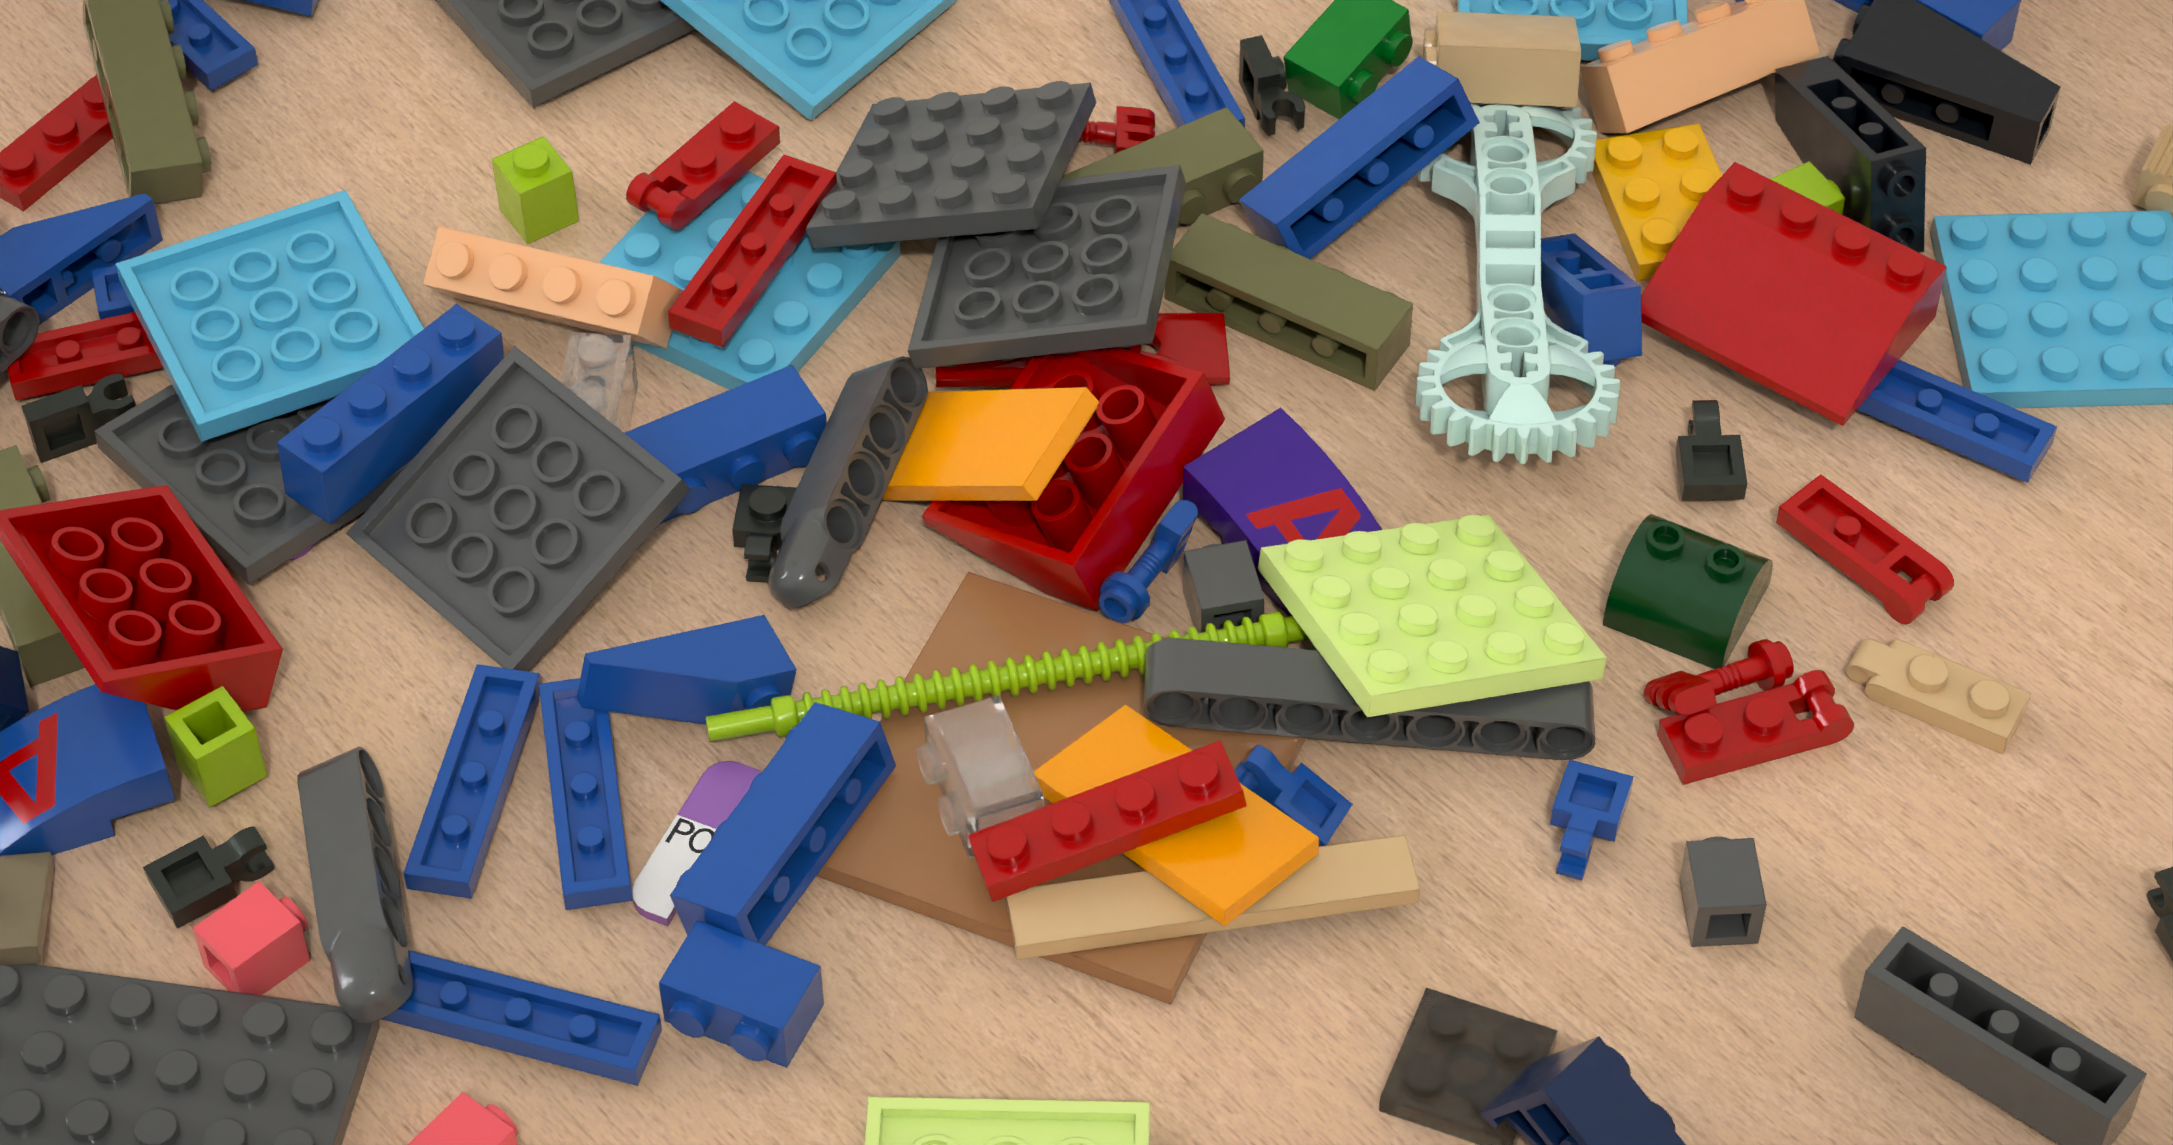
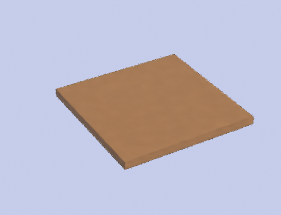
M968 571L904 682H912L915 673H920L923 679H930L934 670H939L941 676H948L952 667H957L960 673H966L970 664H976L978 670L987 669V662L990 660L994 661L997 667L1005 666V660L1008 657L1013 658L1015 664H1020L1023 662L1026 654H1030L1034 661L1042 659L1044 651L1050 652L1052 657H1058L1062 648H1067L1070 654H1076L1080 645L1087 646L1088 651H1094L1098 642H1104L1107 648L1115 647L1116 639H1122L1125 645L1133 644L1134 636H1141L1143 642L1151 641L1152 633ZM1137 669L1129 670L1127 678H1122L1119 672H1113L1109 681H1104L1101 675H1095L1091 684H1085L1083 678L1075 679L1074 686L1071 688L1067 687L1064 681L1056 683V689L1053 691L1048 690L1046 684L1038 686V691L1035 694L1030 693L1028 688H1021L1017 697H1013L1010 691H1003L999 700H994L991 694H985L981 703H976L973 697H967L964 699V705L961 707L957 706L954 700H949L946 702V707L943 710L939 709L936 703L929 704L925 713L920 712L918 706H913L909 708L907 716L901 715L899 710L891 711L890 718L884 719L882 717L880 723L896 767L816 876L1014 948L1006 897L992 902L967 835L1052 804L1032 789L1031 773L1126 704L1191 750H1196L1221 740L1233 769L1240 762L1244 763L1258 744L1270 750L1279 762L1290 771L1306 738L1173 727L1158 724L1150 720L1144 712V675L1139 674ZM1121 853L1037 886L1146 870ZM1207 933L1040 957L1172 1004Z

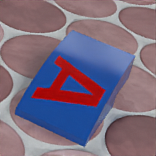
M94 684L32 712L0 732V856L51 852L52 856L115 836L110 820L175 800L162 753L146 705L143 702L103 693Z

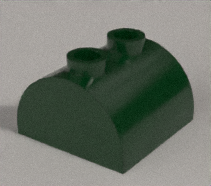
M1650 514L1639 525L1620 562L1607 599L1603 626L1712 669L1721 668L1728 661L1770 585L1773 569L1772 560Z

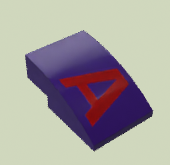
M1281 407L1193 460L1183 468V500H1188L1196 505L1198 514L1223 537V544L1247 541L1262 591L1289 617L1292 616L1258 570L1261 547L1288 544L1291 541L1300 539L1317 540L1344 536L1354 531L1372 532L1382 530L1346 477L1304 429Z

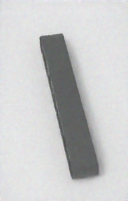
M1166 638L1153 643L1145 653L1144 712L1150 720L1161 725L1552 760L1577 759L1590 753L1595 746L1593 688L1589 681L1367 717L1318 650Z

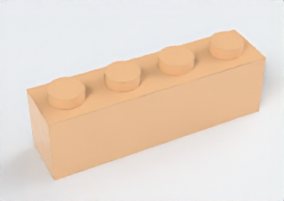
M1744 0L1729 6L1728 1H1720L1695 10L1694 13L1697 20L1682 26L1679 20L1649 28L1646 30L1648 39L1632 45L1631 40H1624L1598 49L1599 59L1580 66V72L1599 133H1629L1775 73L1777 68L1797 64L1819 55L1820 51L1805 0Z
M441 226L437 230L423 285L454 299L666 349L672 329L669 328L668 310L683 291L654 275Z

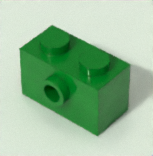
M1334 0L1283 56L1288 91L1297 94L1303 100L1333 117L1341 119L1376 91L1379 81L1393 66H1400L1408 57L1413 45L1409 9L1392 0Z

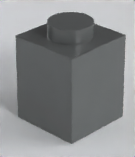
M1246 540L1228 544H1211L1202 548L1184 551L1183 593L1193 626L1197 629L1198 633L1204 632L1208 623L1214 624L1216 629H1222L1226 620H1231L1234 626H1240L1244 617H1249L1252 623L1258 622L1259 616L1264 614L1265 598Z
M1716 836L1700 841H1686L1679 882L1691 947L1759 944L1767 904L1754 838L1729 839Z

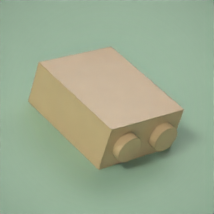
M1437 11L1436 29H1425L1423 59L1458 78L1470 103L1577 107L1581 46L1575 17Z

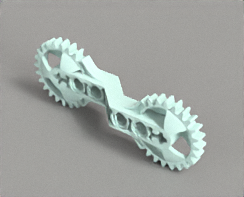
M1471 103L1480 123L1470 130V162L1457 161L1442 153L1418 172V180L1420 182L1432 181L1433 192L1457 202L1473 216L1477 245V315L1463 329L1440 339L1439 350L1429 349L1427 351V362L1419 364L1416 386V406L1420 407L1419 418L1421 421H1431L1430 433L1432 435L1447 433L1448 446L1452 447L1464 442L1469 443L1468 455L1471 456L1486 449L1492 451V459L1495 462H1499L1506 453L1515 454L1520 464L1527 462L1529 454H1537L1546 463L1551 462L1552 451L1555 450L1569 457H1574L1576 444L1592 449L1595 447L1596 436L1607 437L1609 435L1610 423H1616L1620 380L1614 379V365L1603 364L1604 354L1601 351L1588 353L1589 341L1563 330L1554 324L1544 313L1541 288V213L1552 203L1575 193V183L1585 184L1587 172H1593L1597 132L1592 131L1591 119L1581 118L1582 109L1580 107L1565 109V107ZM1533 127H1541L1555 134L1566 143L1569 150L1561 157L1537 162ZM1480 374L1484 411L1459 407L1447 396L1443 389L1444 386L1456 378ZM1550 374L1563 375L1575 379L1588 391L1592 398L1591 401L1574 409L1552 412L1548 406Z

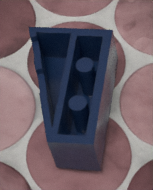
M1599 1036L1534 1061L1479 1113L1495 1129L1505 1120L1530 1145H1686L1675 1132L1674 1121L1668 1112L1647 1097L1631 1077L1630 1067L1624 1057L1614 1048L1606 1045Z

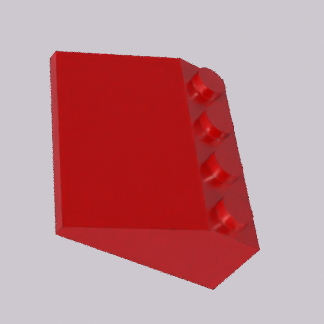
M1734 162L1702 197L1641 294V322L1844 426L1935 318L1947 266Z
M1119 347L1077 351L1072 354L1032 356L1010 388L1011 390L1087 387L1099 401L1097 409L1038 500L932 501L921 516L926 525L1046 595L1094 611H1098L1100 608V586L1111 573L1125 571L1183 484L1184 466L1203 454L1225 420L1204 372Z
M168 485L0 510V541L101 692L178 710L223 686L242 712L267 707L283 648Z

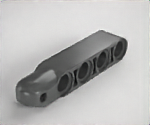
M901 356L856 371L849 376L782 519L780 527L782 544L769 572L767 584L771 594L789 610L807 605L834 589L841 579L853 550L859 548L867 534L928 394L927 380L923 370L914 369L909 357ZM825 573V579L823 581L818 580L816 576Z
M359 746L299 772L297 781L318 931L323 949L331 964L335 995L341 1007L357 1023H370L388 1016L401 1007L411 996L414 985L408 954L409 938L385 790L373 759L363 747Z

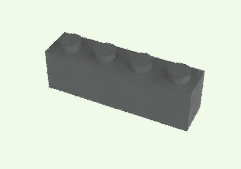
M1901 927L1865 971L1854 1018L2060 1145H2112L2131 1120L2147 1074L2146 1072L1906 927Z

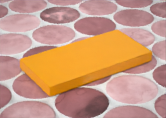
M1087 387L928 392L926 402L882 500L1036 501L1097 409L1099 401Z
M1125 704L1031 773L1032 789L1051 803H1055L1193 750ZM1241 783L1240 785L1247 804L1246 807L1122 853L1223 926L1228 925L1319 854L1318 836Z

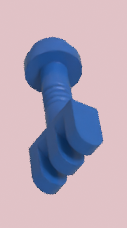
M1188 500L1176 502L1159 523L1153 542L1128 573H1111L1100 586L1099 606L1106 616L1119 623H1127L1130 620L1140 618L1150 606V596L1147 588L1161 571L1167 574L1184 552L1192 526L1198 515V508L1194 503Z

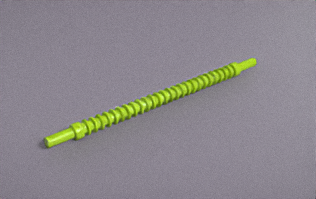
M1281 612L1261 614L1256 623H1252L1249 617H1244L1240 626H1234L1231 620H1226L1222 629H1216L1214 624L1208 623L1205 631L1202 633H1198L1194 626H1190L1187 634L1184 636H1180L1179 632L1175 629L1169 632V638L1285 648L1288 647V643L1309 639L1293 616L1284 618ZM1154 632L1151 635V641L1143 642L1141 636H1134L1133 644L1125 645L1122 639H1116L1115 647L1107 648L1104 642H1098L1094 651H1088L1085 645H1080L1076 654H1070L1067 648H1062L1058 657H1052L1050 652L1044 651L1042 659L1034 661L1030 654H1026L1023 662L1020 664H1015L1014 659L1008 657L1005 660V666L997 667L996 663L990 660L987 662V669L978 670L976 664H970L966 673H960L957 667H952L950 675L941 676L939 670H934L930 679H923L920 673H915L912 682H904L903 677L897 676L895 684L891 686H886L885 681L879 679L876 688L868 689L867 685L861 682L858 685V691L849 692L847 686H841L839 694L831 695L828 689H823L819 698H812L809 692H804L802 700L795 701L792 695L774 697L771 699L770 706L705 716L709 742L772 731H775L778 737H786L790 730L799 724L814 702L872 719V714L881 713L884 719H889L891 711L899 710L901 715L907 716L909 708L913 706H918L919 711L925 713L928 705L931 703H936L937 707L943 710L946 707V702L949 700H954L956 705L961 707L964 705V699L967 697H973L976 703H981L985 694H991L994 700H999L1003 691H1010L1013 697H1017L1021 688H1028L1030 693L1035 694L1038 691V686L1046 684L1048 690L1053 691L1056 689V683L1064 681L1066 686L1071 688L1074 686L1075 679L1083 678L1085 684H1091L1095 675H1101L1104 681H1109L1113 672H1119L1122 678H1127L1131 669H1137L1139 674L1144 675L1145 653L1148 647L1156 641L1163 639L1159 633Z

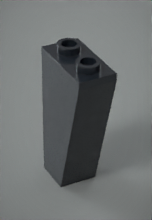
M1874 0L1872 5L1863 3L1854 22L1853 37L1851 40L1842 38L1835 51L1833 61L1894 118L2009 158L2032 164L2051 129L2061 86L1916 0Z
M1829 56L1775 69V120L1802 163L1810 161L1826 179L1833 181L1845 197L1842 215L1914 251L1924 252L1926 147Z

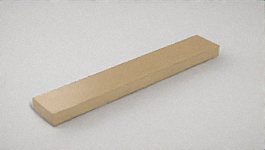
M1406 835L1320 846L1318 855L1226 926L1220 924L1148 871L1035 886L1007 896L1006 906L1016 958L1019 960L1419 903L1420 886Z

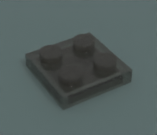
M1426 987L1380 1095L1379 1111L1478 1145H1516L1520 1134L1505 1120L1495 1129L1479 1113L1534 1061L1552 1055L1556 1046L1558 1030Z

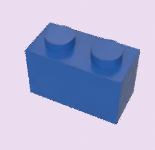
M699 920L693 925L659 981L664 1021L670 1023L676 1030L690 1037L700 1038L705 1036L731 1046L737 1053L749 1060H767L788 1068L824 1005L821 967L819 965Z

